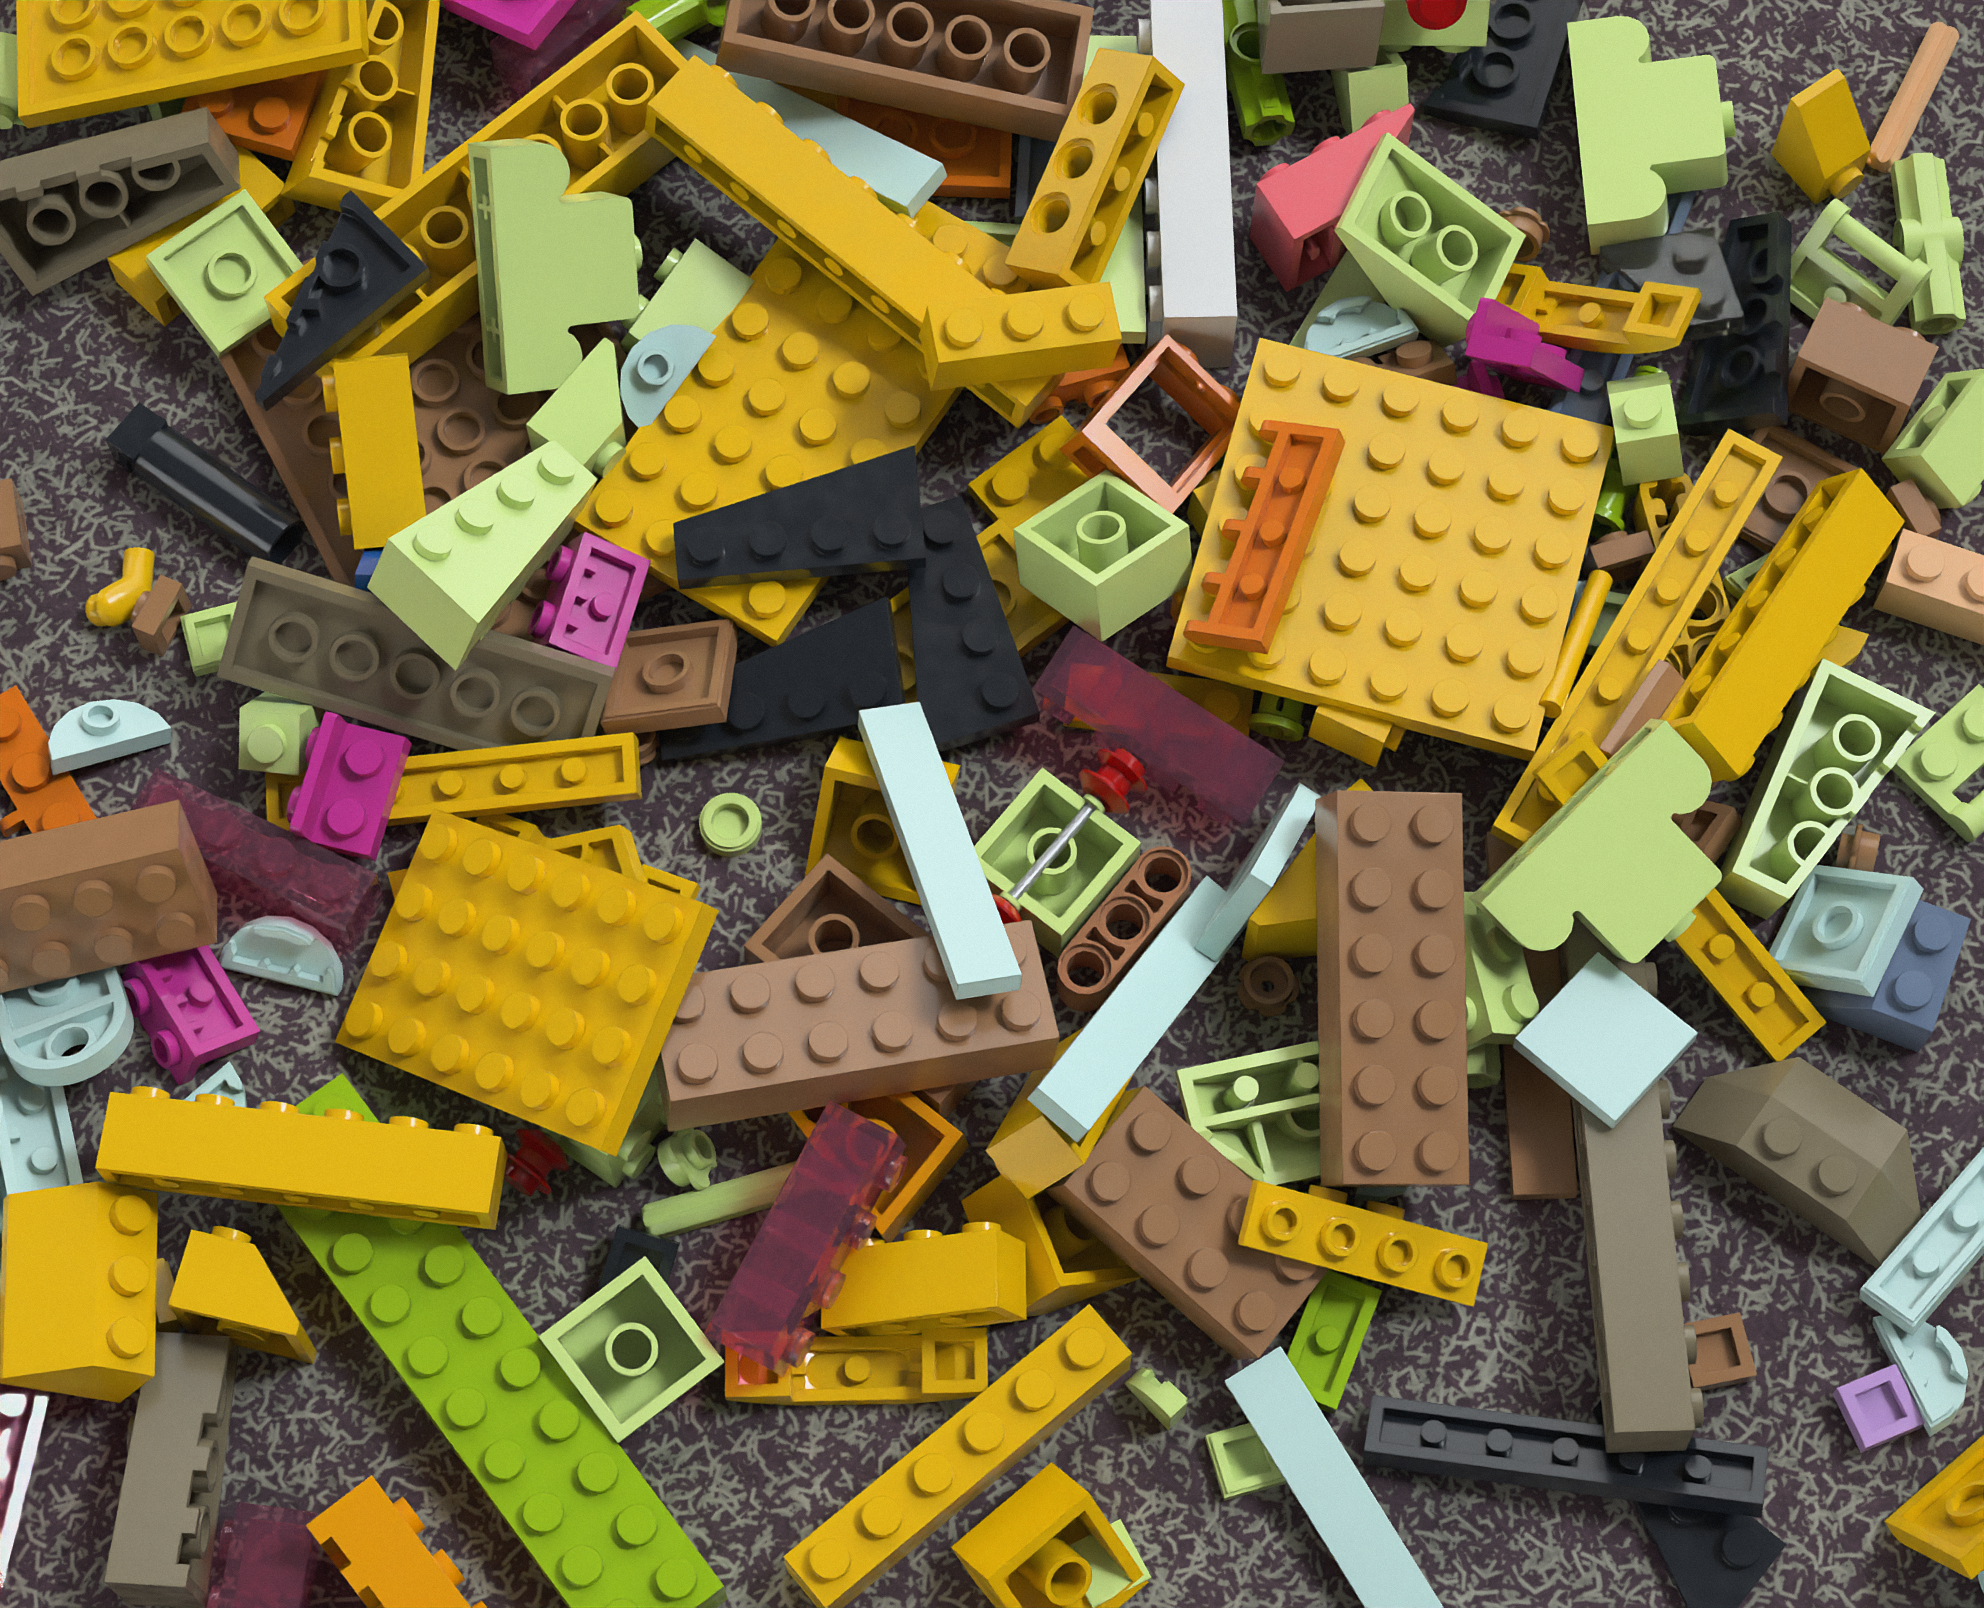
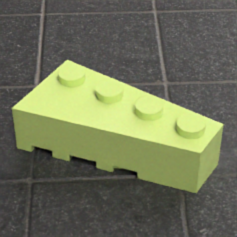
M552 439L388 538L367 588L456 671L465 661L479 639L482 640L493 627L500 613L521 593L533 573L543 566L574 528V522L583 510L597 478L555 439Z
M1822 658L1811 670V675L1806 683L1796 690L1741 819L1743 824L1735 834L1720 869L1722 879L1715 889L1725 900L1766 920L1771 917L1792 897L1835 842L1837 836L1861 809L1873 790L1893 768L1909 744L1936 712Z

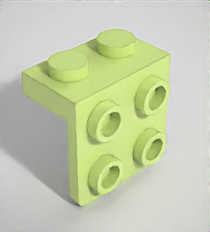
M1464 914L1467 1052L1483 1043L1513 1045L1515 1038L1539 1014V1004L1531 984L1523 954V946L1509 939L1486 915Z

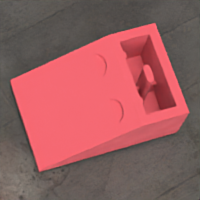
M1411 103L1393 112L1383 110L1374 114L1365 121L1361 129L1342 139L1334 136L1324 140L1306 158L1290 166L1287 163L1279 164L1268 170L1260 178L1259 182L1256 183L1249 237L1286 292L1337 266L1344 256L1347 248L1334 230L1381 135L1388 132L1408 147L1415 112Z

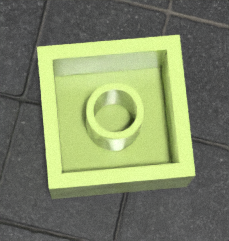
M1104 470L1013 529L1020 585L1101 642L1187 586L1193 570L1189 525L1107 470Z
M646 1256L538 1336L617 1443L623 1441L725 1363Z

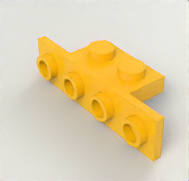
M1258 1180L1252 1181L1238 1245L1474 1307L1488 1243L1403 1220L1405 1209L1396 1206L1367 1201L1364 1210L1346 1205L1348 1194L1338 1190L1310 1185L1309 1192L1306 1194Z

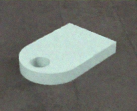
M1300 782L1293 788L1248 853L1195 945V949L1216 962L1274 885L1313 815L1315 800L1320 798V795Z
M118 966L0 993V1038L3 1048L14 1070L31 1083L43 1086H64L91 1078L114 1063L124 1052L131 1040L134 1019ZM86 1044L80 1052L71 1056H62L69 1048Z

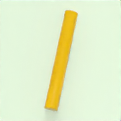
M1593 570L1588 576L1563 639L1554 677L1546 687L1538 703L1546 707L1544 716L1548 718H1557L1562 714L1613 583L1610 574L1603 570Z

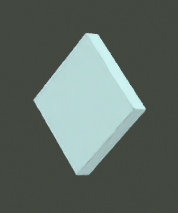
M1816 865L1801 884L1769 953L1795 985L1874 997L1924 889L1914 877Z
M1597 952L1515 1038L1513 1048L1613 1129L1694 1043L1698 1033Z

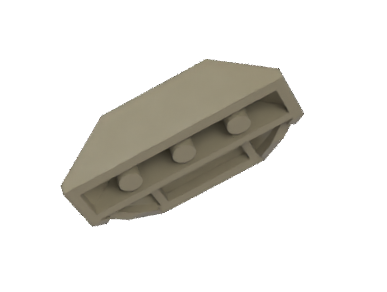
M1800 1057L1707 1077L1671 1128L1877 1269L1922 1219L1908 1130Z

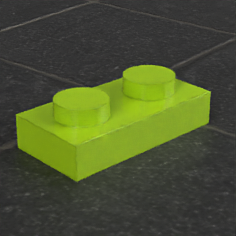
M1331 1270L1327 1271L1312 1290L1287 1357L1318 1407L1335 1415L1382 1290Z

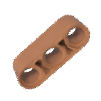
M1158 846L1147 850L1141 855L1065 947L1058 959L1056 989L1060 999L1066 1006L1083 1012L1099 1009L1187 899L1191 882V867L1188 859L1180 851L1172 847ZM1155 874H1166L1171 876L1178 886L1166 893L1157 892L1147 885L1146 880ZM1126 920L1134 923L1139 928L1140 933L1128 940L1118 939L1111 935L1107 927L1113 922ZM1090 967L1096 970L1102 979L1094 986L1080 987L1074 984L1068 975L1074 969Z

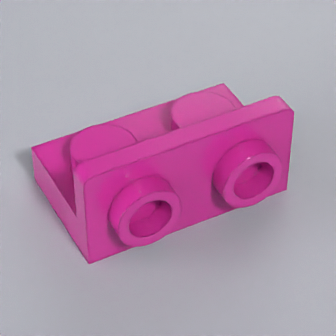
M1480 298L1476 313L1471 316L1467 324L1465 356L1514 381L1575 393L1580 391L1585 372L1583 368L1565 359L1567 350L1541 343L1542 337L1538 335L1540 329L1538 323L1494 299Z
M583 532L565 546L559 545L552 554L546 569L545 578L552 581L546 600H541L538 603L528 624L527 633L533 636L532 642L615 667L616 671L651 560L587 532Z
M326 711L321 726L315 727L312 730L307 741L305 758L309 765L302 787H295L288 802L287 820L290 823V831L305 845L376 862L412 743L404 736L349 724L339 714Z
M209 945L129 963L123 974L122 984L133 1017H138L149 1035L155 1059L163 1068L170 1070L178 1085L192 1081L201 1064L254 1044L261 1032Z

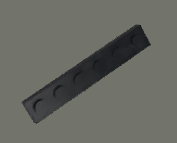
M1372 1395L1363 1464L1761 1518L1764 1504L1768 1447L1692 1437L1687 1449L1683 1451L1606 1453L1604 1425Z

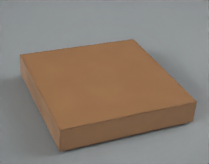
M1780 426L1757 428L1750 438L1753 442L1782 456L1783 459L1738 536L1768 553L1773 550L1818 481L1859 469Z
M728 618L628 632L602 711L601 725L606 735L630 732L635 734L726 722L739 631L733 619Z

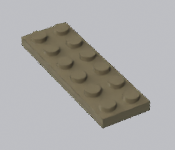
M251 556L244 575L217 677L464 751L593 737L613 679L615 667L490 629L482 640L479 639L465 661L455 671L373 593Z

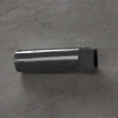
M140 402L106 438L114 460L123 466L128 473H132L139 479L144 480L249 557L253 556L281 565L302 540L305 531V523L302 519L169 426L163 417L158 416Z

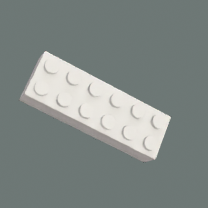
M1150 0L1149 19H1138L1137 54L1154 56L1182 81L1185 86L1141 185L1142 189H1144V206H1142L1143 242H1146V259H1144L1145 295H1148L1149 313H1146L1147 349L1168 334L1175 342L1188 347L1196 355L1202 368L1231 367L1237 322V299L1222 0Z

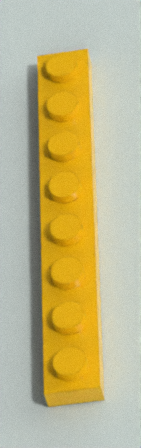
M1728 428L1571 692L1562 714L1555 719L1495 820L1490 834L1519 849L1561 808L1532 772L1579 731L1586 732L1596 746L1600 747L1658 659L1663 661L1667 659L1778 470L1783 459L1782 456Z

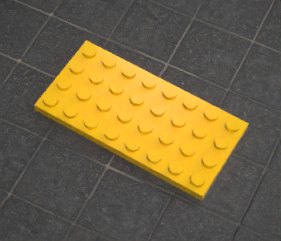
M928 200L912 218L921 227L928 241L942 252L951 251L962 258L969 266L972 276L990 290L996 288L1008 295L1032 292L1035 289L1004 264L1011 247ZM780 238L777 239L749 277L754 282L738 305L711 332V334L717 337L653 423L638 428L624 447L626 454L605 478L600 480L574 522V529L580 533L587 532L651 560L647 573L724 619H733L736 626L771 647L784 643L830 576L679 590L673 523L915 445V453L917 455L964 389V387L931 391L923 352Z

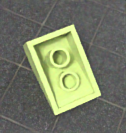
M1388 132L1381 135L1334 230L1388 305L1396 311L1400 308L1406 312L1419 329V332L1430 340L1434 339L1442 349L1466 338L1467 324L1471 316L1476 313L1481 297L1496 299L1526 236Z

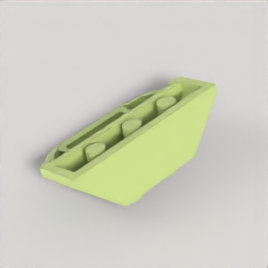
M1319 1040L1180 1069L1174 1073L1187 1123L1249 1179L1282 1186L1321 1177Z

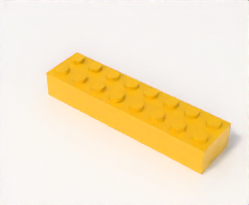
M636 10L373 213L428 266L431 279L315 373L321 379L322 375L334 374L333 360L407 353L410 365L480 310L468 143L519 138L552 145L563 153L570 169L569 184L563 195L602 191L625 197L677 156L645 131L647 103L687 63V60ZM315 257L264 296L274 329L282 338L288 328L286 323L287 316L305 278L310 276L315 269Z

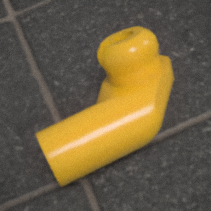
M140 547L128 548L124 551L122 578L101 589L99 593L91 595L86 601L85 613L92 624L99 627L106 625L115 627L131 619L134 606L140 595L144 591L151 592L155 560L153 551Z

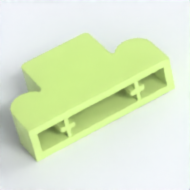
M1614 16L1567 23L1591 255L1612 253L1613 251L1637 250L1653 246L1664 237L1668 230L1667 194L1719 188L1727 184L1728 172L1725 138L1736 136L1732 101L1720 102L1716 61L1711 55L1652 62L1649 34L1646 27L1639 20L1628 16Z
M519 138L468 143L486 387L507 395L557 389L582 363L583 354L580 343L574 335L569 334L568 329L570 326L632 319L639 313L637 271L641 269L643 254L640 241L634 234L632 201L627 197L602 191L563 195L569 184L570 169L563 153L552 145Z
M1651 718L1469 899L1509 939L1528 949L1546 951L1555 949L1564 943L1572 931L1574 922L1572 915L1574 914L1615 957L1630 963L1640 962L1663 938L1667 942H1671L1693 923L1696 915L1691 910L1722 879V873L1717 866L1671 819L1674 813L1679 815L1690 813L1704 804L1710 794L1712 785L1710 769L1704 760L1666 720Z

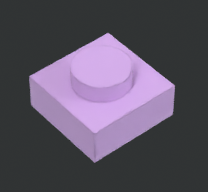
M1896 1364L1840 1386L1832 1393L1861 1453L1918 1430L1925 1424Z

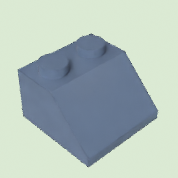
M1919 900L1874 997L1806 986L1803 994L1822 1017L1919 1052L1934 1030L1971 919Z

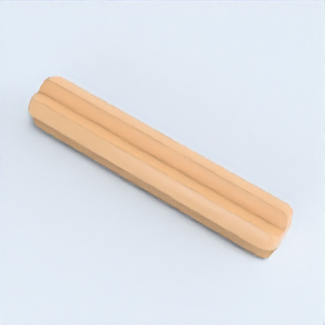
M1934 22L1930 25L1870 146L1871 151L1866 164L1871 168L1890 174L1894 161L1901 159L1959 39V32L1956 28L1947 26L1943 22Z

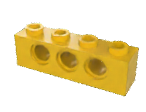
M1098 48L1004 263L1036 290L1100 282L1185 86L1182 81L1154 56Z

